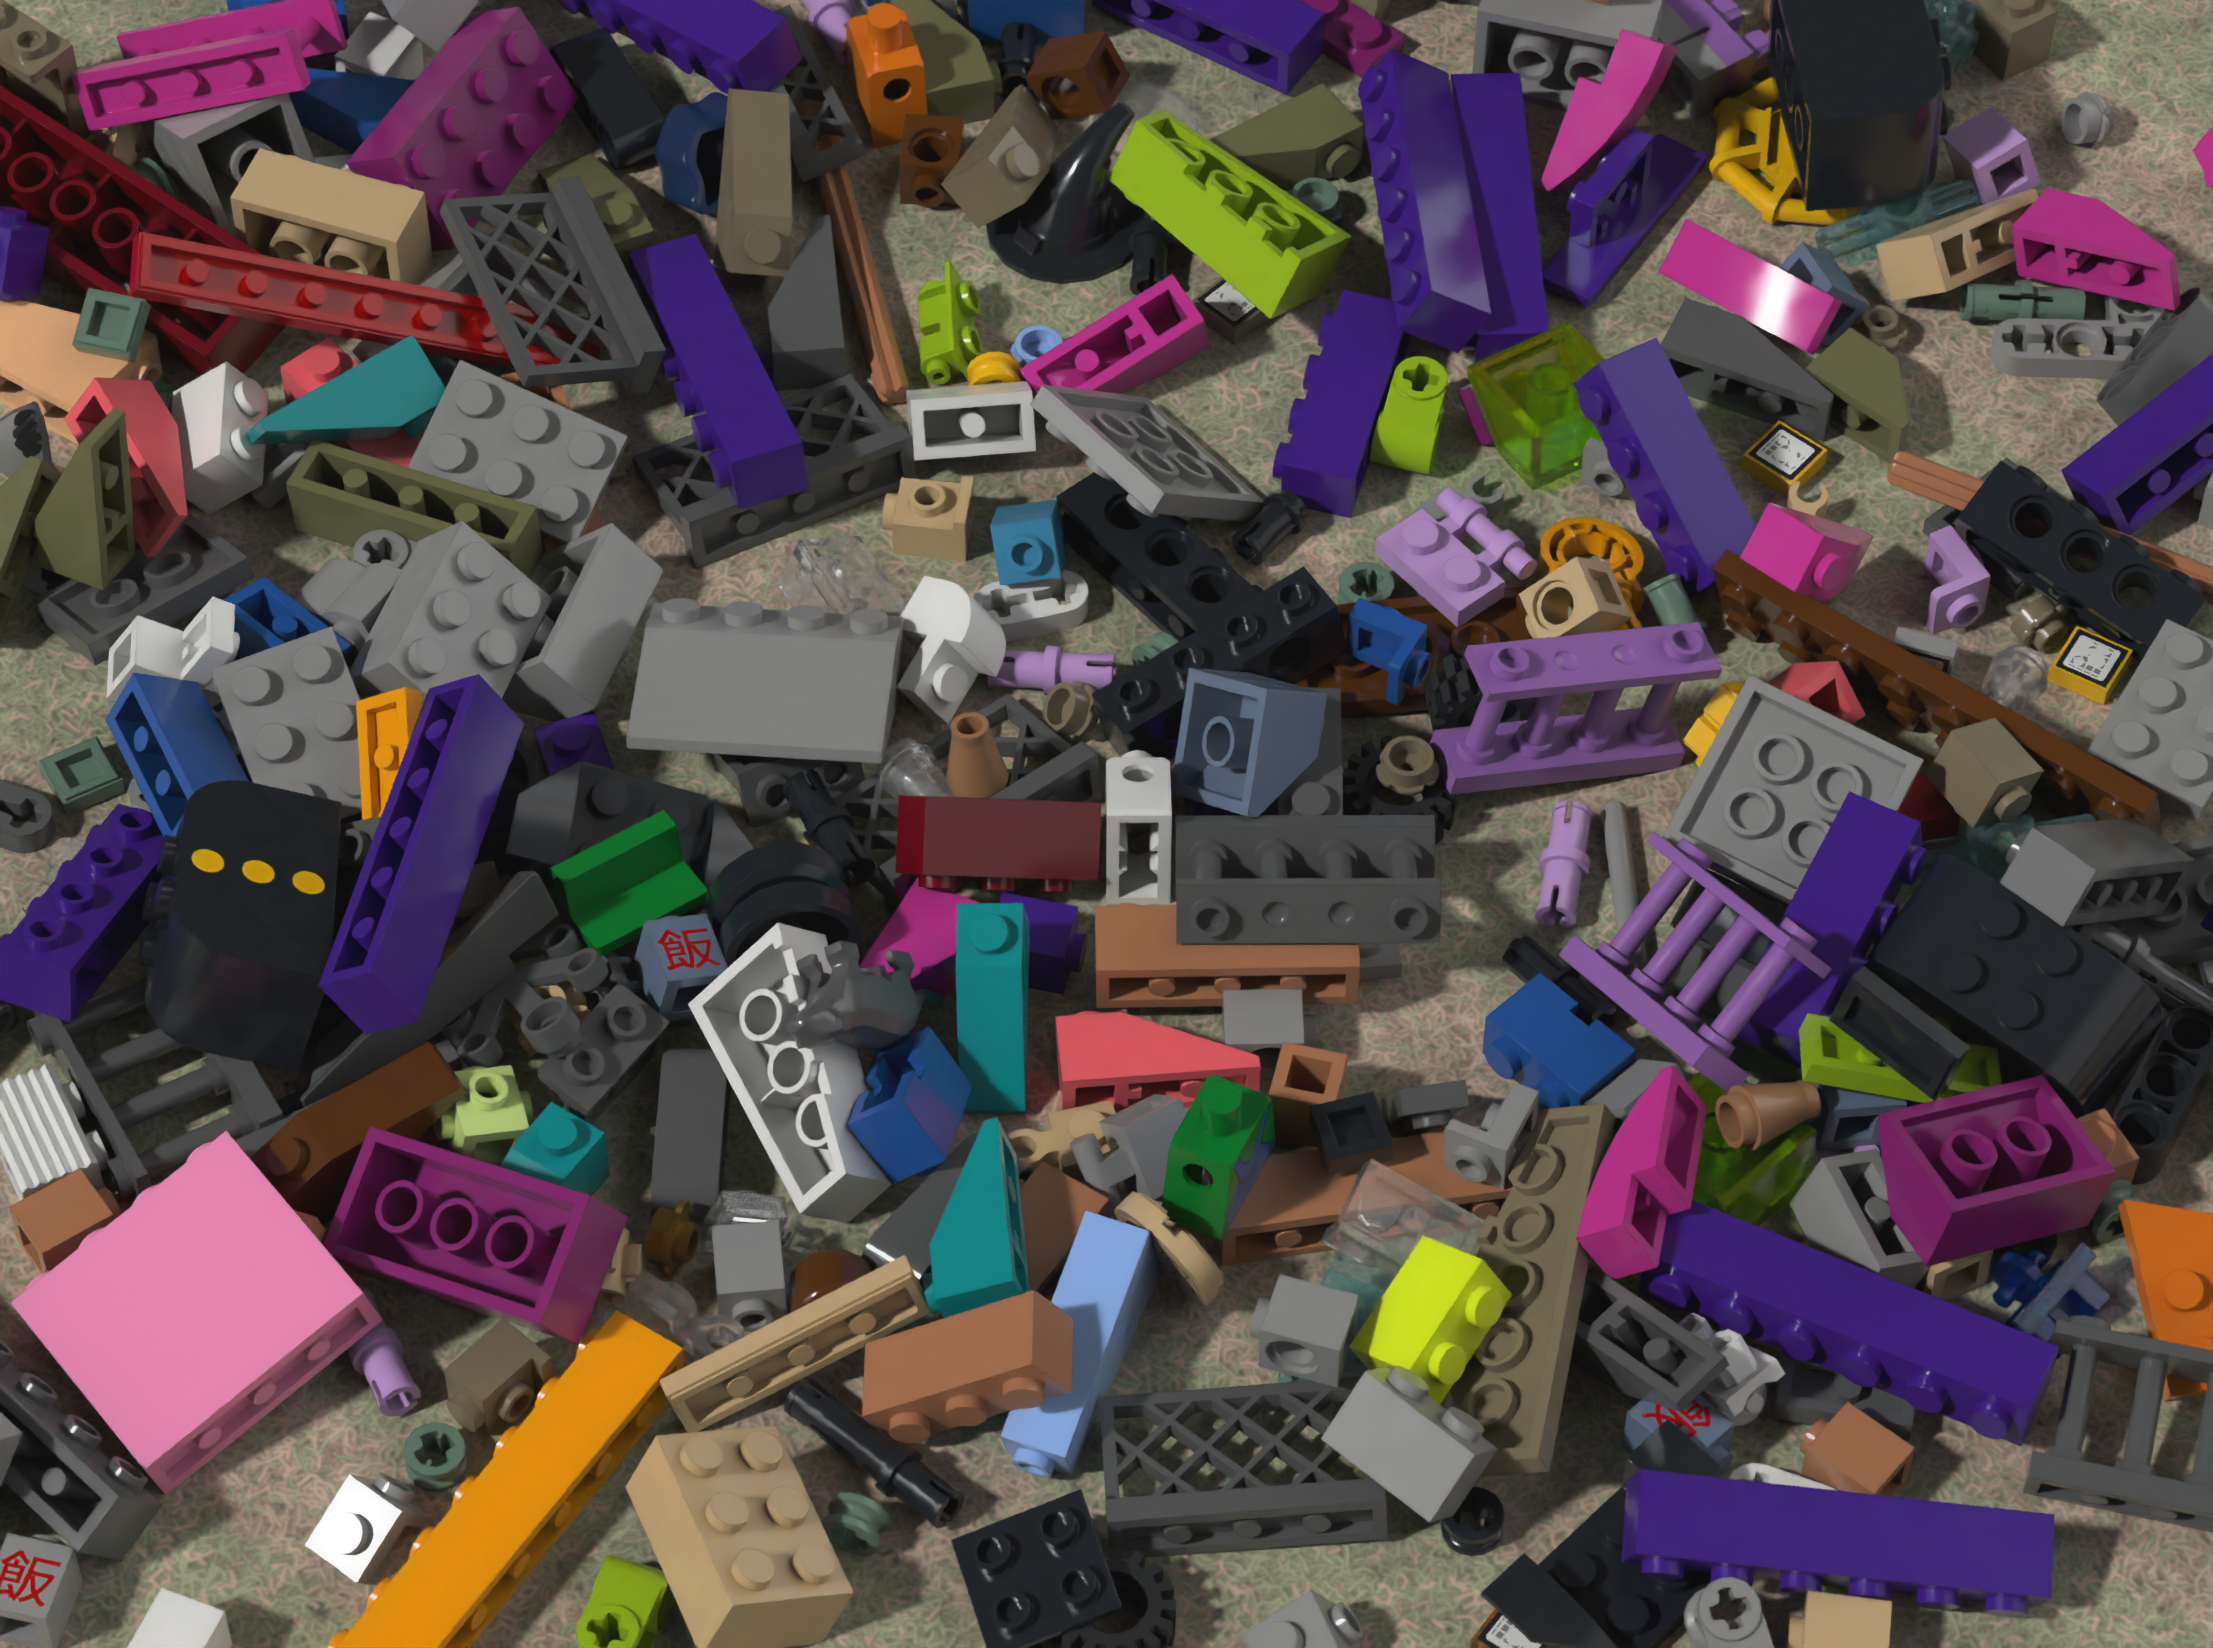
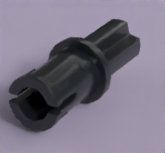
M1531 937L1515 938L1509 944L1508 949L1502 956L1504 966L1526 984L1537 974L1542 973L1578 1002V1011L1574 1015L1589 1026L1599 1019L1608 1028L1612 1027L1617 1018V1009L1606 1003L1580 980V973L1571 965L1564 967Z

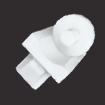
M1695 1313L1687 1315L1678 1324L1723 1354L1730 1364L1700 1394L1733 1421L1735 1426L1746 1425L1752 1422L1762 1412L1767 1398L1765 1383L1776 1382L1785 1375L1776 1358L1747 1345L1740 1334L1730 1329L1719 1332L1710 1327L1706 1318Z

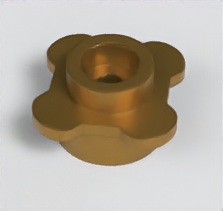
M680 1200L675 1210L664 1207L658 1208L650 1222L646 1235L645 1257L664 1263L663 1276L667 1278H673L679 1261L690 1262L699 1241L700 1226L694 1223L693 1220H690V1202L686 1200Z

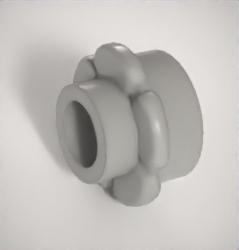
M2088 91L2082 92L2077 98L2069 99L2064 104L2061 113V126L2064 136L2072 144L2088 143L2091 149L2098 147L2100 141L2106 139L2113 127L2111 107L2099 94H2091Z

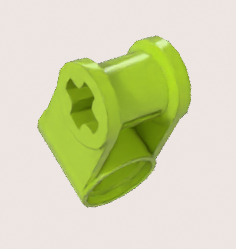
M1414 356L1403 360L1396 367L1384 410L1381 409L1376 423L1370 452L1371 463L1430 475L1443 421L1444 406L1442 403L1447 389L1448 377L1444 366L1437 360L1425 356Z
M608 1555L600 1567L592 1594L581 1618L577 1622L576 1640L578 1648H653L658 1634H661L665 1629L675 1604V1597L663 1570L614 1555Z

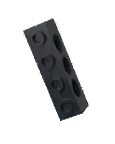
M2000 460L1957 517L1956 532L1966 544H1972L1981 555L2042 596H2048L2055 605L2064 604L2070 615L2104 638L2132 649V657L2140 662L2167 619L2193 631L2203 617L2207 598L2200 594L2202 589L2195 580L2177 569H2171L2170 572H2167L2149 560V552L2139 542L2123 534L2116 538L2098 526V518L2087 507L2074 500L2064 503L2046 491L2048 487L2044 480L2026 467L2017 466L2016 469H2013ZM2035 518L2044 522L2049 531L2042 537L2029 538L2022 535L2017 530L2016 525L2024 519ZM2076 553H2089L2099 561L2100 567L2092 572L2082 573L2074 570L2068 564L2067 559ZM2139 587L2150 595L2152 601L2144 607H2130L2120 599L2118 594L2125 588Z
M1093 472L1056 496L1059 502L1065 543L1162 632L1170 634L1178 642L1264 591L1257 585L1249 584L1239 575L1220 550L1216 548L1211 549L1197 537L1186 520L1175 515L1163 514L1153 518L1136 510L1126 499L1129 493L1116 481L1107 480Z
M1303 566L1094 692L1092 697L1105 738L1120 757L1127 752L1140 750L1151 754L1153 757H1164L1169 760L1176 755L1189 668L1248 672L1294 684L1348 651L1338 607Z

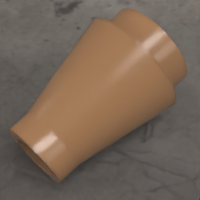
M966 712L958 715L950 725L951 743L945 779L946 786L955 797L990 798L1006 786L1009 779L1007 767L991 735L987 718L977 712Z
M1802 1079L1795 1082L1734 1085L1729 1089L1727 1095L1718 1098L1715 1115L1719 1131L1728 1145L1733 1148L1743 1146L1748 1150H1755L1803 1121L1817 1117L1820 1114L1821 1102L1814 1084L1802 1081Z

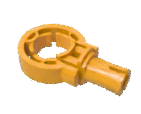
M1568 518L1549 527L1543 534L1539 546L1535 569L1537 580L1539 581L1567 563L1565 560L1567 556L1572 557L1589 553L1599 558H1604L1606 553L1609 552L1611 570L1632 615L1631 619L1612 631L1643 628L1635 614L1642 609V604L1645 601V594L1639 583L1644 555L1637 540L1620 526L1597 518ZM1556 552L1555 559L1553 560L1551 555ZM1572 600L1569 605L1573 611L1574 603Z

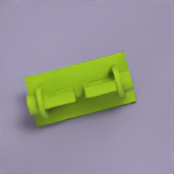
M950 261L944 262L945 280L927 281L917 295L919 329L924 335L920 337V369L922 374L927 377V380L935 385L945 384L952 376L961 373L967 378V367L970 361L983 354L981 339L975 329V316L981 313V304L977 290L970 280H962Z

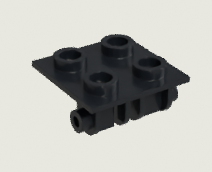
M1081 1489L951 1540L986 1648H1046L1048 1644L1047 1639L1123 1610Z

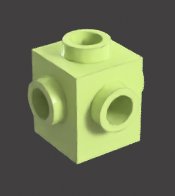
M512 1065L489 1068L472 1066L461 1071H455L454 1073L468 1092L433 1124L438 1140L447 1139L451 1152L500 1167L510 1148L533 1123V1108L530 1095L527 1090L518 1089Z

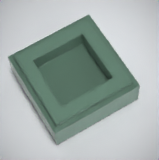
M88 288L72 345L80 352L135 363L151 306L146 299Z
M97 736L39 760L41 773L67 817L125 792L123 779Z

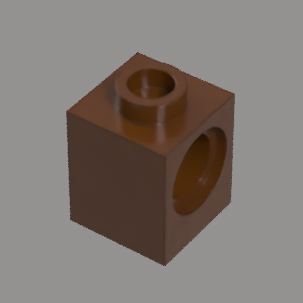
M1100 31L1048 39L1026 76L1051 120L1106 113L1112 108L1128 81L1130 74L1107 32Z
M906 114L899 161L900 204H914L928 208L959 206L941 183L965 153L964 117Z

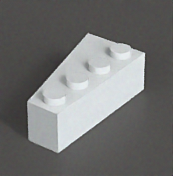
M777 923L689 1002L688 1006L798 1212L802 1215L847 1223L892 1184L848 1126L859 1094L868 1091L856 1046L837 1039L827 1046L798 1049L795 1037L788 1033L785 1028L788 1019L805 1007L811 984L810 979L798 971L796 961L810 954H816L822 964L823 972L831 975L832 968L828 963L824 947L828 946L826 936Z

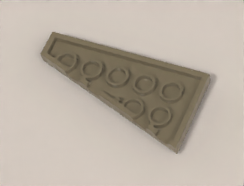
M1605 1103L1543 1110L1508 1176L1513 1187L1497 1217L1487 1216L1477 1235L1482 1245L1476 1257L1486 1262L1512 1296L1503 1308L1498 1321L1490 1328L1467 1363L1462 1376L1453 1384L1440 1405L1446 1410L1449 1407L1458 1408L1472 1416L1484 1428L1481 1436L1498 1448L1479 1477L1550 1472L1590 1258L1587 1251L1576 1240L1584 1204L1598 1168L1610 1147L1615 1116ZM1355 1466L1353 1472L1359 1479L1368 1478L1366 1473Z

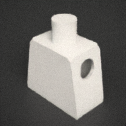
M1134 750L1125 753L1121 757H1112L1106 761V904H1170L1172 833L1170 760L1164 757H1153L1145 751ZM1136 831L1148 834L1149 851L1140 855L1127 852V834Z

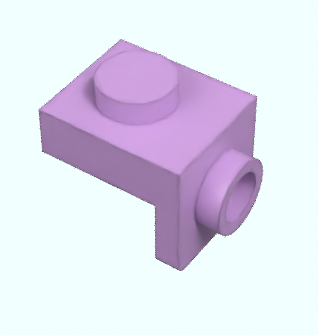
M1951 525L1930 533L1924 572L1937 587L1931 592L1926 627L1933 635L1950 627L1964 628L1976 621L1981 614L1985 613L1991 575L1985 569L1978 550L1972 544H1966Z

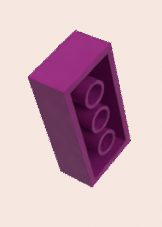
M520 7L472 13L349 158L346 164L356 174L392 184H402L411 189L425 192L432 251L450 250L456 245L440 214L444 199L500 196L578 101L579 96ZM478 218L465 219L468 226L472 228L480 221Z
M370 1126L323 1246L336 1261L359 1273L498 1319L504 1318L508 1322L579 1345L628 1216L591 1195Z

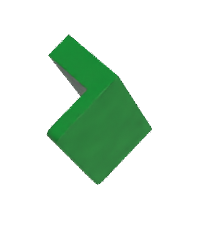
M664 810L551 867L560 912L589 948H594L600 956H604L640 937L645 921L657 920L665 916H681L708 901L707 888L683 860L677 825Z

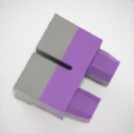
M1667 0L1663 2L1659 40L1678 47L1663 83H1665V88L1694 119L1713 111L1715 99L1733 90H1736L1740 95L1749 90L1752 74L1769 65L1767 60L1769 37L1761 29L1753 30L1740 37L1737 35L1736 31L1740 30L1742 15L1738 5L1733 0H1710L1707 2L1705 0Z

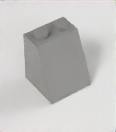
M289 93L140 121L153 155L199 214L236 237L230 197L259 148L284 155H294L300 159L316 163Z

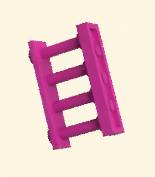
M283 0L121 32L116 37L124 60L80 68L71 77L88 129L93 131L304 90L311 83L304 58L345 50L348 45L334 0Z

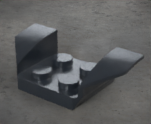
M579 761L517 795L505 854L547 865L544 879L548 881L547 884L550 888L555 889L551 867L664 810L677 825L683 860L705 885L709 898L710 887L723 868L745 852L753 850L754 847L716 799L710 803L707 797L702 794L585 761L580 763ZM708 901L681 916L697 915L703 909L707 910Z
M1668 1419L1626 1457L1622 1487L1539 1564H1536L1523 1553L1481 1592V1596L1508 1619L1530 1642L1561 1648H1658L1684 1623V1611L1689 1599L1694 1593L1710 1584L1711 1573L1684 1570L1683 1579L1662 1580L1642 1576V1566L1621 1563L1626 1483L1630 1477L1641 1469L1720 1478L1719 1465Z

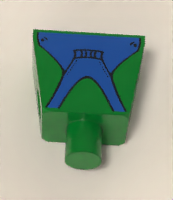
M1211 1075L1206 1078L1172 1138L1169 1147L1162 1207L1167 1211L1166 1215L1170 1217L1167 1220L1223 1241L1275 1146L1272 1100L1267 1095L1217 1075ZM1203 1167L1211 1174L1213 1178L1212 1185H1202Z

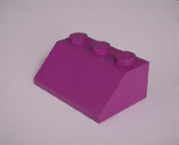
M2043 1075L1881 1113L1877 1121L1890 1216L1926 1267L2088 1226L2116 1172Z

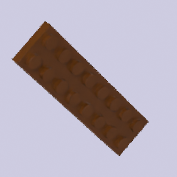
M1726 549L1713 567L1724 614L1728 615L1726 623L1736 633L1750 641H1757L1759 636L1763 635L1779 644L1778 653L1790 664L1838 661L1858 701H1861L1866 694L1884 704L1885 706L1882 709L1884 715L1902 728L1914 731L1919 724L1938 735L1935 742L1940 748L1943 746L1951 730L1996 718L2044 770L2033 790L2045 796L2042 801L2043 805L2051 813L2069 823H2074L2079 816L2089 822L2134 818L2162 837L2158 793L1813 597L1792 591L1742 560L1740 556Z

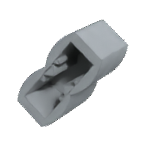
M331 559L321 567L292 599L328 627L332 626L334 632L352 645L350 658H355L358 656L403 570L385 563H374L364 567L347 559Z

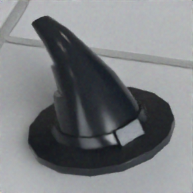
M1118 102L1093 122L1050 164L1049 172L1023 205L986 224L989 246L1005 266L1032 280L1068 284L1095 280L1120 268L1133 255L1128 247V237L1135 230L1137 224L1146 221L1145 211L1130 202L1124 196V193L1108 180L1112 163L1110 157L1120 138L1135 117L1134 111L1129 106Z

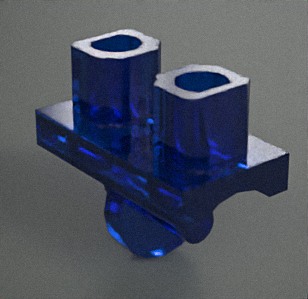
M2082 1242L2065 1261L2059 1260L2044 1276L2041 1269L2047 1263V1259L2040 1251L2032 1249L2025 1257L2013 1252L2001 1254L1991 1267L1992 1277L1999 1287L1992 1295L1993 1300L2002 1308H2009L2014 1301L2021 1303L2005 1321L2004 1325L2050 1343L2056 1320L2049 1313L2055 1306H2058L2069 1318L2072 1316L2093 1317L2111 1297L2099 1281L2087 1270L2097 1255ZM2057 1353L2056 1360L2062 1355V1353Z

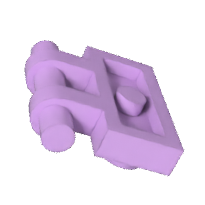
M1449 487L1439 495L1436 501V506L1448 515L1447 518L1438 522L1422 508L1376 538L1375 554L1458 628L1504 597L1505 581L1499 574L1509 569L1520 580H1524L1534 572L1537 561L1524 551L1525 543L1511 530L1502 531L1487 518V509L1473 497L1464 498L1453 487ZM1471 536L1485 550L1475 555L1461 542Z

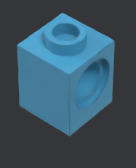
M1058 499L997 507L990 524L1000 585L1060 578L1068 558Z

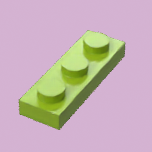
M1807 1013L1799 1028L1802 1081L1921 1103L1934 1101L1829 1020L1830 1017ZM1965 1042L1971 1048L1948 1090L1937 1100L2002 1085L1998 1048Z

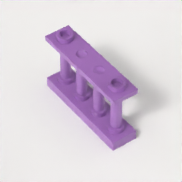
M1699 622L1468 645L1464 655L1483 696L1471 726L1434 730L1429 745L1433 749L1434 761L1439 765V772L1450 795L1667 771L1679 768L1685 751L1667 716L1681 682L1719 678L1722 668ZM1652 685L1643 708L1615 711L1624 688ZM1595 691L1586 714L1557 717L1566 694ZM1537 697L1528 720L1500 723L1508 700Z
M1654 831L1646 842L1672 861V863L1609 944L1603 940L1595 950L1574 935L1559 956L1688 1064L1728 1092L1732 1086L1742 1085L1749 1076L1747 1072L1728 1058L1736 1048L1731 1042L1796 959L1823 979L1832 968L1810 952L1818 941L1787 917L1778 927L1707 872V869L1714 860L1684 837L1675 847ZM1692 878L1705 887V890L1645 968L1641 971L1636 967L1629 976L1627 973L1634 966V963L1630 961L1631 957ZM1728 905L1740 916L1676 999L1669 995L1666 1001L1662 1003V998L1668 992L1663 986L1723 908ZM1762 932L1775 943L1709 1027L1704 1023L1696 1031L1694 1028L1701 1021V1018L1697 1016L1698 1012L1759 933Z

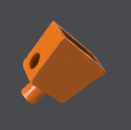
M882 3L871 7L866 15L849 19L846 23L845 71L872 147L874 149L902 143L906 114L928 115L923 60L906 14L903 10L892 4ZM891 80H894V94H899V99H888L883 95L884 87Z

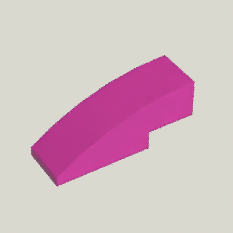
M1621 29L1602 82L1592 78H1578L1538 188L1547 192L1563 193L1598 166L1608 146L1611 144L1617 146L1643 116L1662 85L1678 47L1636 31Z
M1687 219L1658 271L1812 355L1815 354L1842 303L1837 298Z
M1674 1066L1660 1070L1630 1111L1598 1168L1584 1204L1576 1240L1605 1274L1613 1280L1657 1268L1667 1215L1691 1208L1708 1107Z

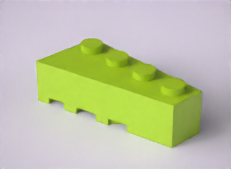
M1164 109L1136 120L1108 177V180L1118 187L1130 202L1147 212L1270 319L1320 296L1352 237Z

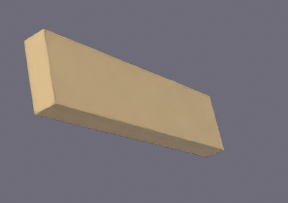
M903 1255L660 1379L659 1382L666 1398L688 1433L699 1432L865 1347V1343L883 1338L928 1315L931 1311L926 1301L924 1289L906 1256Z

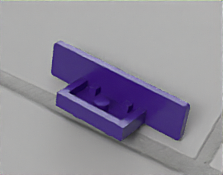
M1632 127L1617 146L1614 144L1608 146L1599 161L1596 172L1588 181H1579L1569 197L1567 203V212L1571 213L1569 239L1542 271L1544 287L1584 306L1592 305L1703 170L1706 163V155L1663 134H1657L1653 137L1635 127Z

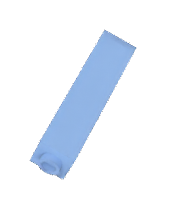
M1085 1211L1051 1301L1073 1317L1072 1392L1046 1399L1041 1405L1034 1408L1010 1410L1000 1437L1007 1454L1014 1456L1012 1464L1019 1469L1046 1478L1051 1477L1053 1470L1072 1476L1099 1415V1397L1107 1396L1161 1274L1149 1230Z

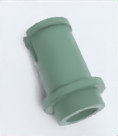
M1679 573L1665 576L1643 589L1661 626L1699 622L1709 642L1705 632L1709 628L1708 622H1700L1680 581Z

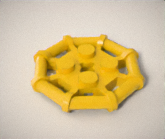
M1772 76L1734 99H1722L1713 112L1714 119L1717 122L1714 157L1710 160L1709 170L1716 181H1725L1762 214L1761 220L1773 226L1777 221L1837 226L1841 232L1855 230L1857 222L1887 205L1806 211L1803 199L1790 198L1793 193L1801 194L1781 111L1779 109L1771 114V107L1764 111L1761 110L1777 100ZM1745 129L1757 134L1756 144L1738 147L1740 131ZM1759 168L1765 173L1766 181L1774 189L1770 191L1747 170Z

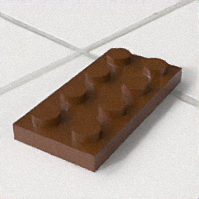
M1526 586L1505 588L1502 599L1458 628L1423 596L1369 601L1382 607L1393 608L1406 617L1428 625L1425 652L1432 655V661L1425 680L1431 679L1430 671L1434 666L1444 668L1443 659L1452 654L1458 660L1463 658L1462 649H1466L1468 645L1533 639L1525 624L1527 612L1519 596V593L1527 589ZM1356 603L1336 604L1346 643L1348 615ZM1346 652L1293 684L1312 688H1341V718L1428 710L1424 688L1425 680L1418 689L1410 687L1397 706L1386 701L1388 671L1351 657Z

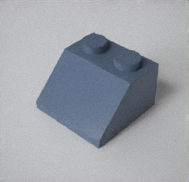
M1189 668L1171 782V794L1247 817H1258L1318 757L1321 733L1325 723L1324 712L1327 693L1248 672Z

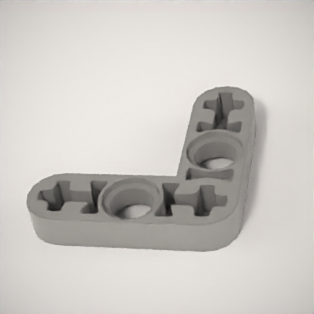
M2103 295L2105 320L2008 319L2001 322L1994 330L1990 358L1992 364L2007 375L2019 377L2110 379L2134 349L2133 346L2139 343L2164 309L2144 304L2148 311L2142 314H2132L2122 310L2118 303L2125 299ZM2074 342L2082 343L2088 346L2093 351V354L2086 357L2073 356L2067 353L2063 346ZM2013 343L2021 344L2023 351H2016ZM2046 343L2052 344L2050 353H2045ZM2106 345H2111V355L2104 354Z

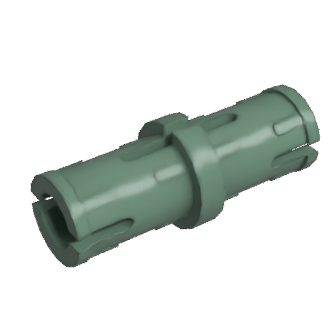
M2017 280L2014 285L1973 284L1967 282L1961 287L1959 312L1961 319L1965 321L1969 319L2006 321L2014 318L2083 320L2085 292L2076 288L2032 286L2030 280Z

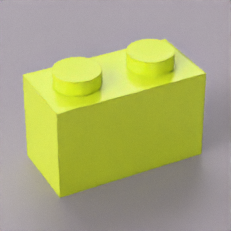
M1422 1236L1349 1347L1369 1370L1387 1366L1393 1369L1395 1365L1412 1371L1428 1384L1430 1390L1427 1395L1438 1404H1441L1453 1384L1462 1376L1467 1363L1490 1328L1500 1318L1502 1310L1512 1294L1483 1259Z

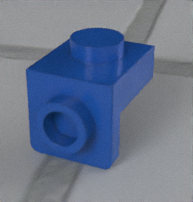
M1359 598L1348 615V651L1346 654L1388 671L1386 701L1398 706L1410 687L1418 689L1422 685L1429 671L1432 655L1425 652L1428 625L1406 617L1393 608L1382 607Z

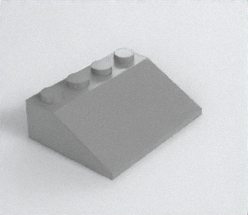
M674 598L664 603H654L643 637L626 737L627 748L882 764L901 693L897 685L903 677L904 617H889L885 612L876 609H860L851 614L825 613L822 608L811 605L795 606L788 611L762 609L759 604L753 602H734L726 607L700 606L697 601L688 598Z

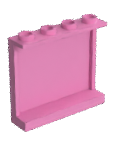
M227 1131L214 1141L196 1148L184 1165L159 1185L151 1186L141 1192L130 1208L106 1227L91 1232L84 1238L75 1252L51 1271L43 1272L32 1279L25 1291L11 1302V1305L165 1495L177 1488L383 1321L361 1289Z

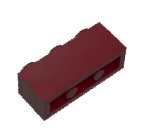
M899 795L895 872L919 875L918 887L957 889L958 876L978 877L977 889L1016 890V878H1035L1036 891L1074 892V880H1098L1101 803Z

